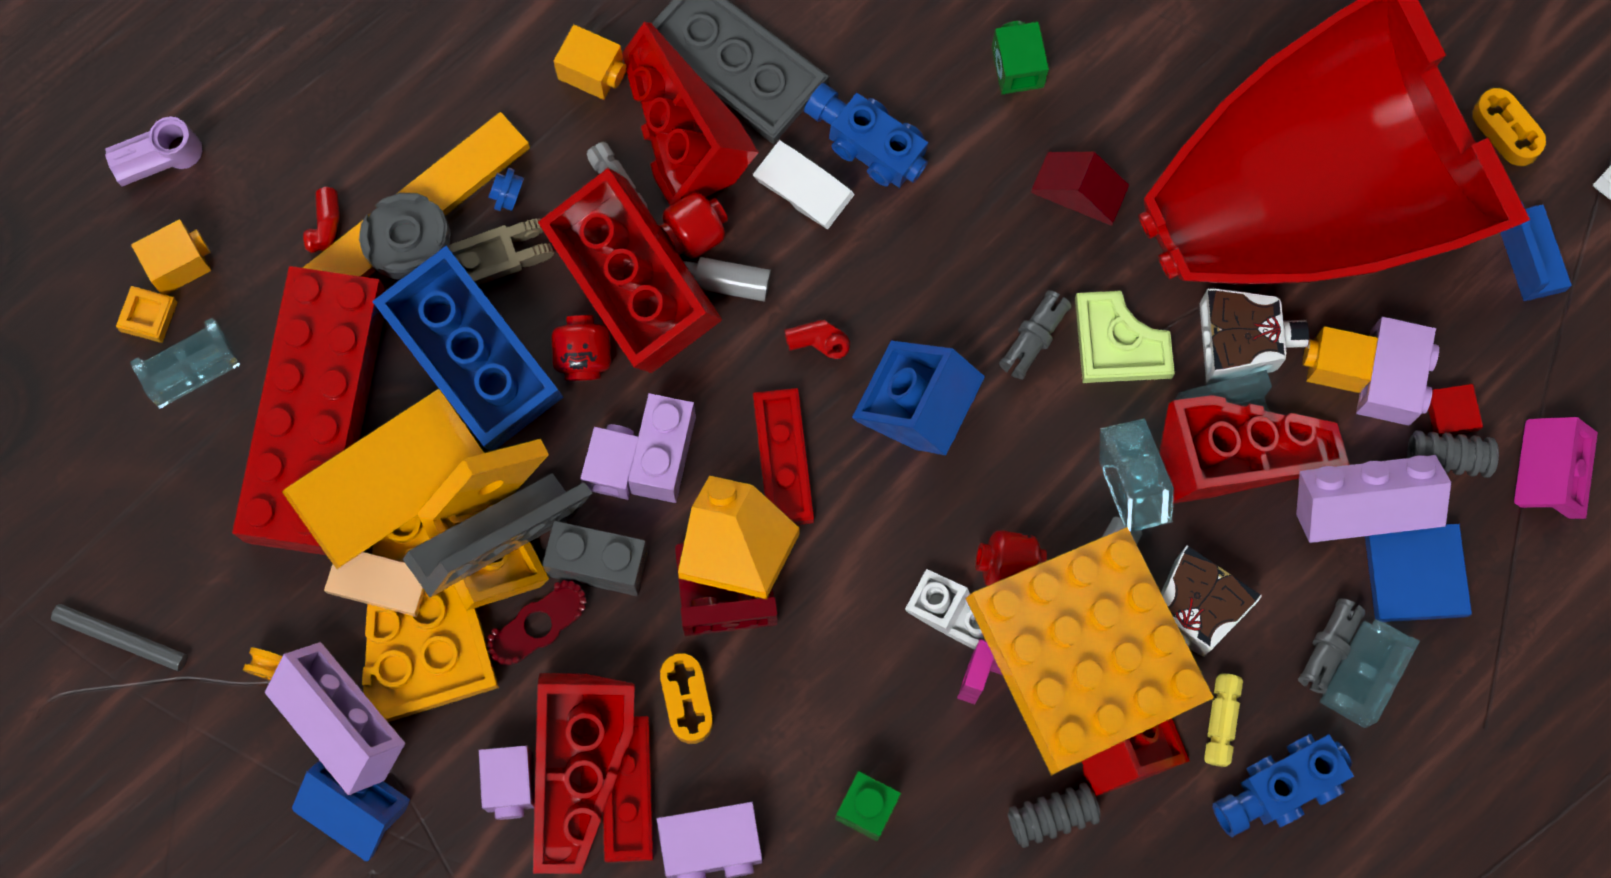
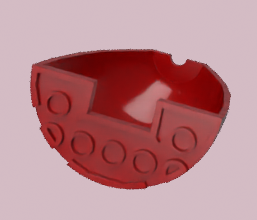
M1357 0L1269 58L1217 106L1183 145L1145 196L1144 206L1146 211L1138 214L1139 221L1147 237L1151 239L1156 236L1163 251V253L1158 255V259L1169 280L1178 276L1182 281L1278 284L1310 283L1366 275L1456 250L1530 220L1489 138L1476 143L1437 67L1445 58L1446 53L1419 0Z

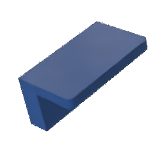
M1544 204L1526 208L1525 210L1530 218L1529 221L1500 232L1523 301L1566 292L1572 286Z
M319 760L306 772L292 810L364 861H369L374 856L384 832L405 813L410 799L384 781L348 795Z

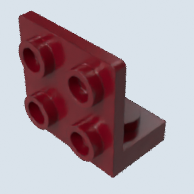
M684 543L675 546L677 571L679 570ZM678 575L682 627L685 636L777 626V609L773 587L767 599L679 579Z

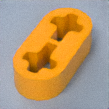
M1492 88L1486 91L1474 105L1472 113L1476 125L1509 163L1516 166H1526L1533 163L1542 153L1546 145L1544 132L1510 92L1501 88ZM1498 105L1503 109L1501 115L1497 113L1491 116L1487 111L1489 107L1494 108ZM1524 139L1529 140L1531 143L1528 148L1523 147L1521 149L1515 145L1517 140L1522 141Z
M685 653L672 655L663 663L660 670V680L670 725L674 735L680 741L687 744H697L704 741L710 735L713 727V718L702 669L699 662L693 656ZM678 664H684L686 671L694 670L695 676L688 678L690 694L681 696L677 681L669 682L668 676L675 674V666ZM692 702L696 716L705 717V722L698 724L699 732L695 734H690L687 727L678 726V721L685 719L684 703Z

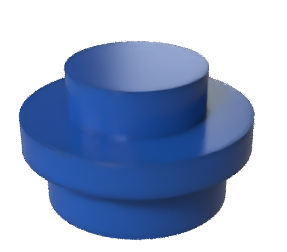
M509 167L506 175L496 174L488 198L496 200L494 209L500 211L501 207L510 211L513 210L524 180L523 177L515 175V170Z

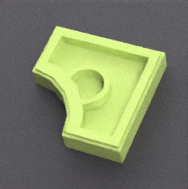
M1122 291L1076 294L1075 304L1083 383L1173 378L1175 373L1170 331L1152 329L1138 321L1126 307Z

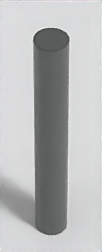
M57 604L52 612L51 620L178 672L186 664L187 654L65 605Z

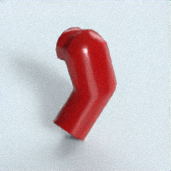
M330 187L320 188L315 193L317 229H306L303 233L305 249L310 253L323 252L335 241L340 218L337 191Z
M818 320L784 329L789 351L812 346L827 357L841 359L848 354L850 349L848 336L825 320Z

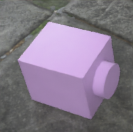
M613 424L607 425V429L594 427L580 478L581 482H585L591 492L629 500L631 490L628 479L638 440L637 436H633L634 431Z
M528 746L479 750L482 808L488 813L495 812V819L498 820L524 817V809L535 808L532 751Z

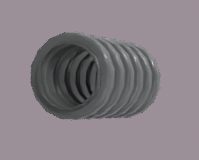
M1416 430L1409 439L1407 458L1418 455H1436L1446 474L1450 470L1455 475H1462L1466 471L1469 476L1475 477L1478 473H1481V476L1484 478H1490L1497 469L1499 447L1493 437H1486L1482 441L1481 437L1473 435L1468 440L1464 434H1458L1456 438H1453L1450 433H1444L1439 437L1438 433L1429 432L1425 436L1423 431Z
M1084 782L1080 783L1079 789L1075 791L1072 787H1068L1065 789V794L1060 795L1056 791L1051 793L1050 799L1046 800L1043 796L1038 797L1035 804L1025 801L1023 802V808L1017 809L1015 805L1010 806L1008 818L1017 843L1022 848H1026L1029 846V841L1035 840L1036 843L1043 842V836L1046 835L1053 839L1057 837V832L1071 833V827L1077 826L1078 829L1085 828V823L1089 821L1093 825L1099 824L1101 814L1091 786Z

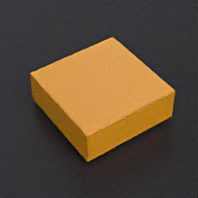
M131 286L116 328L120 332L163 343L178 302L174 297Z

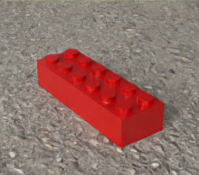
M289 266L232 534L243 542L326 555L282 492L285 488L360 440L384 322V316L372 302L386 291L379 279Z

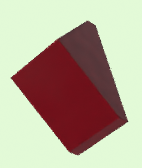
M1048 152L1031 189V193L1112 226L1129 184L1096 152Z

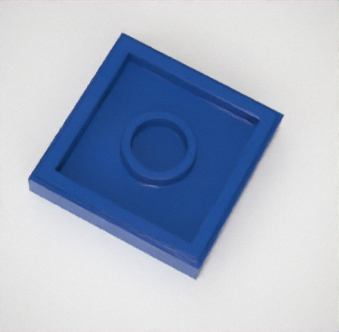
M1446 524V527L1365 536L1375 622L1462 618L1472 615L1459 524Z

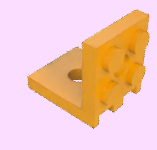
M538 439L464 458L417 513L429 538L431 539L513 495L549 456L542 440ZM528 542L496 560V563L487 565L455 583L453 586L467 611L540 588L549 578L531 543Z

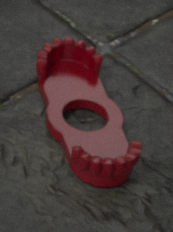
M564 580L561 584L559 582L555 583L554 590L538 602H532L524 606L518 612L517 617L502 629H492V634L488 636L489 641L486 644L489 648L488 653L492 656L493 660L498 661L502 665H513L525 659L538 648H545L551 645L559 637L561 631L582 616L587 602L584 591L581 590L578 584L575 585L573 581L567 582ZM535 612L545 613L551 619L552 627L550 632L542 638L531 637L525 630L526 619Z

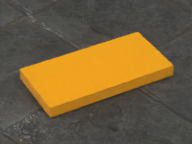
M437 389L285 488L282 493L335 568L339 569L416 517L419 510L464 458L483 454L484 451L441 390Z

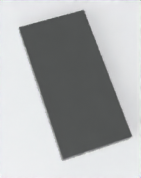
M672 0L652 22L653 26L727 108L773 145L804 111L806 103L818 86L822 83L827 85L829 82L827 74L728 0Z

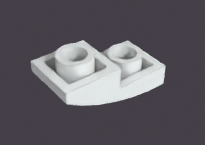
M780 140L753 173V176L759 183L789 201L796 210L827 230L854 196V193L845 185Z
M926 569L905 608L906 612L972 649H975L979 639L986 641L965 599L970 595L968 588Z

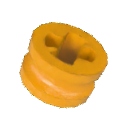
M251 647L249 654L252 656V661L244 665L243 671L271 680L283 656Z

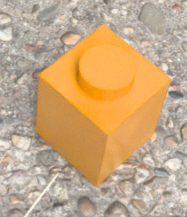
M574 24L554 59L559 80L605 100L611 87L617 88L620 85L626 71L621 45Z
M180 219L131 244L148 278L161 294L167 295L211 271L203 257L211 253L206 242L197 229L189 232Z
M1324 326L1314 340L1309 339L1308 345L1304 350L1302 364L1309 367L1306 382L1360 393L1371 381L1378 338Z

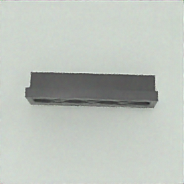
M552 473L409 550L404 556L403 561L428 596L432 597L550 531L554 521L564 523L573 518L591 496L592 492L585 482L566 492Z

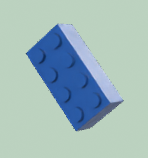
M447 246L443 247L372 301L478 440L490 452L496 450L564 398Z

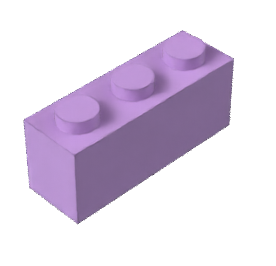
M1418 455L1406 459L1369 461L1363 464L1338 467L1325 466L1319 469L1300 471L1296 515L1309 543L1446 527L1451 481L1436 455Z
M321 642L283 655L264 693L348 795L384 781L403 749L405 742Z

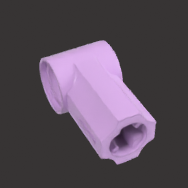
M170 116L155 122L151 130L105 148V157L116 181L121 186H125L171 167L178 169L190 168L201 158L203 150L202 143L194 132L182 120ZM183 137V141L178 147L169 150V146L174 139Z

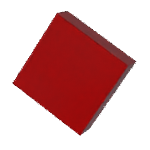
M1473 384L1432 390V399L1428 412L1433 432L1438 433L1439 437L1444 433L1455 435L1475 432L1483 428Z

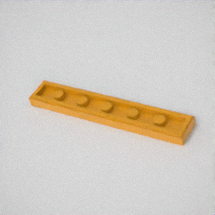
M499 112L398 193H418L423 195L429 201L437 204L446 216L495 177L497 173H500L529 150V143L509 120ZM362 221L303 268L361 277H369L376 270L364 257L359 242Z

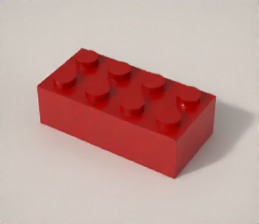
M605 169L538 221L543 232L634 368L653 373L722 321V318L627 178L612 169Z

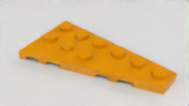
M417 515L374 544L372 555L405 563L403 558L409 550L430 539L419 516ZM453 585L432 597H429L425 592L417 617L367 604L365 636L367 637L366 658L362 675L363 693L387 722L499 688L477 608L466 611Z

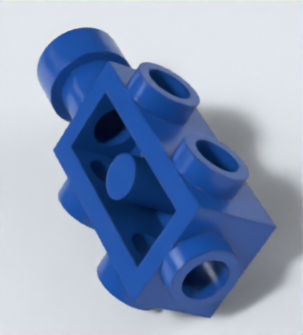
M825 83L819 85L806 103L804 112L818 122L824 120L831 125L829 139L833 141L831 146L837 155L846 161H853L856 157L869 167L867 169L868 175L882 186L887 187L890 183H893L900 188L906 179L914 183L920 177L928 164V161L923 158L928 142L924 140L923 134L916 127L909 123L901 124L889 115L887 109L879 101L873 98L866 99L856 93L849 103L846 104L837 98L839 93ZM855 118L865 123L866 126L857 125L854 121ZM893 143L903 151L893 150L890 144Z
M1309 734L1288 745L1286 748L1290 756L1275 763L1270 755L1246 768L1250 777L1240 783L1245 792L1235 797L1229 794L1212 804L1219 824L1230 837H1234L1250 827L1249 822L1260 817L1264 825L1276 820L1281 828L1305 815L1301 805L1316 798L1321 806L1345 793L1341 783L1354 777L1350 770L1352 762L1346 749L1339 742L1334 743L1330 734L1317 741L1314 740L1312 734ZM1317 758L1321 759L1328 771L1327 774H1321L1316 770L1315 760ZM1276 780L1283 781L1284 788L1288 790L1287 796H1280L1276 793L1274 789Z

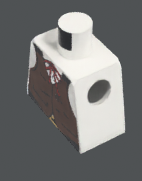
M1207 289L1199 303L1206 384H1215L1274 372L1286 360V348L1307 347L1309 327L1307 321H1283L1281 300L1278 297L1221 289Z
M1188 545L1176 558L1161 591L1188 648L1203 657L1223 639L1262 597V595Z

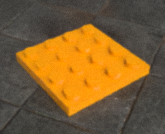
M1128 527L977 590L965 598L1051 775L1214 698Z

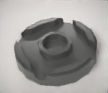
M398 193L383 198L375 205L376 209L372 211L370 216L366 215L361 223L359 242L364 257L378 273L391 279L404 278L443 247L447 246L449 248L451 232L445 214L437 204L418 193Z

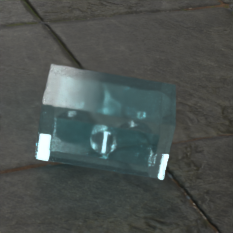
M1145 418L1100 428L1099 463L1124 527H1128L1129 531L1132 532L1172 523L1174 487Z

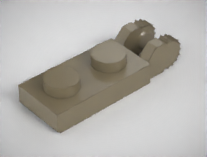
M537 218L507 228L506 225L449 245V250L477 286L522 270L521 267H531L554 256L550 243L539 244L515 252L512 242H523L539 236L543 232L538 224V221L541 219Z

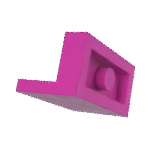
M1578 417L1528 419L1525 422L1514 503L1521 508L1552 507L1569 519H1586L1598 432Z
M979 639L971 655L957 699L975 704L984 689L989 671L1002 675L986 641Z

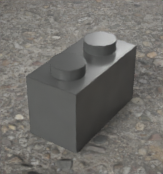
M554 521L542 566L548 577L573 581L574 583L638 596L649 552L645 540Z

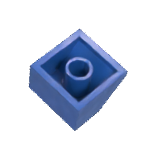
M891 340L852 418L858 423L914 450L946 455L985 376L952 348Z

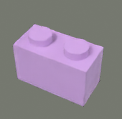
M1387 317L1380 318L1370 330L1369 336L1378 338L1371 381L1359 393L1356 414L1409 426L1422 413L1425 414L1428 411L1432 399V387L1427 386L1429 371L1434 370L1439 356V345L1433 344L1436 328Z
M648 394L628 479L631 494L672 503L677 502L696 419L694 402Z
M752 802L657 818L666 878H706L705 873L721 870L725 871L726 878L753 874V865L762 863Z

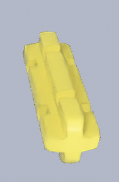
M1220 674L1216 677L1214 694H1217V698L1212 701L1207 736L1211 738V742L1206 744L1204 757L1206 763L1214 766L1226 767L1232 762L1234 747L1230 746V741L1235 740L1240 706L1236 699L1241 696L1243 685L1242 678L1234 674Z

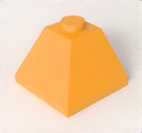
M709 475L691 508L678 570L679 579L767 599L800 534L799 527L753 485Z

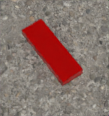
M798 388L753 393L764 496L796 525L814 523Z
M638 716L634 717L633 735L625 751L616 781L603 811L605 863L653 861L649 717Z

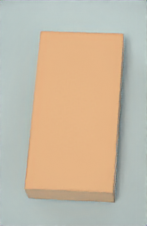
M365 552L339 569H336L332 564L324 589L327 594L415 617L418 615L425 590L406 563Z

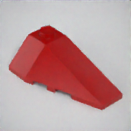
M644 21L622 52V56L626 64L633 98L636 101H640L646 123L641 126L644 140H651L655 161L650 163L653 176L671 206L691 193L696 192L707 197L734 184L759 152L736 116L653 24Z
M1213 395L1173 400L1169 403L1158 457L1169 504L1207 499L1299 479L1300 471L1319 469L1325 466L1338 467L1350 465L1338 423L1294 413L1282 415L1264 411L1263 406L1249 404L1245 407L1227 403L1226 398Z
M539 673L533 873H582L609 794L613 789L619 767L633 735L635 688L633 683L590 674Z

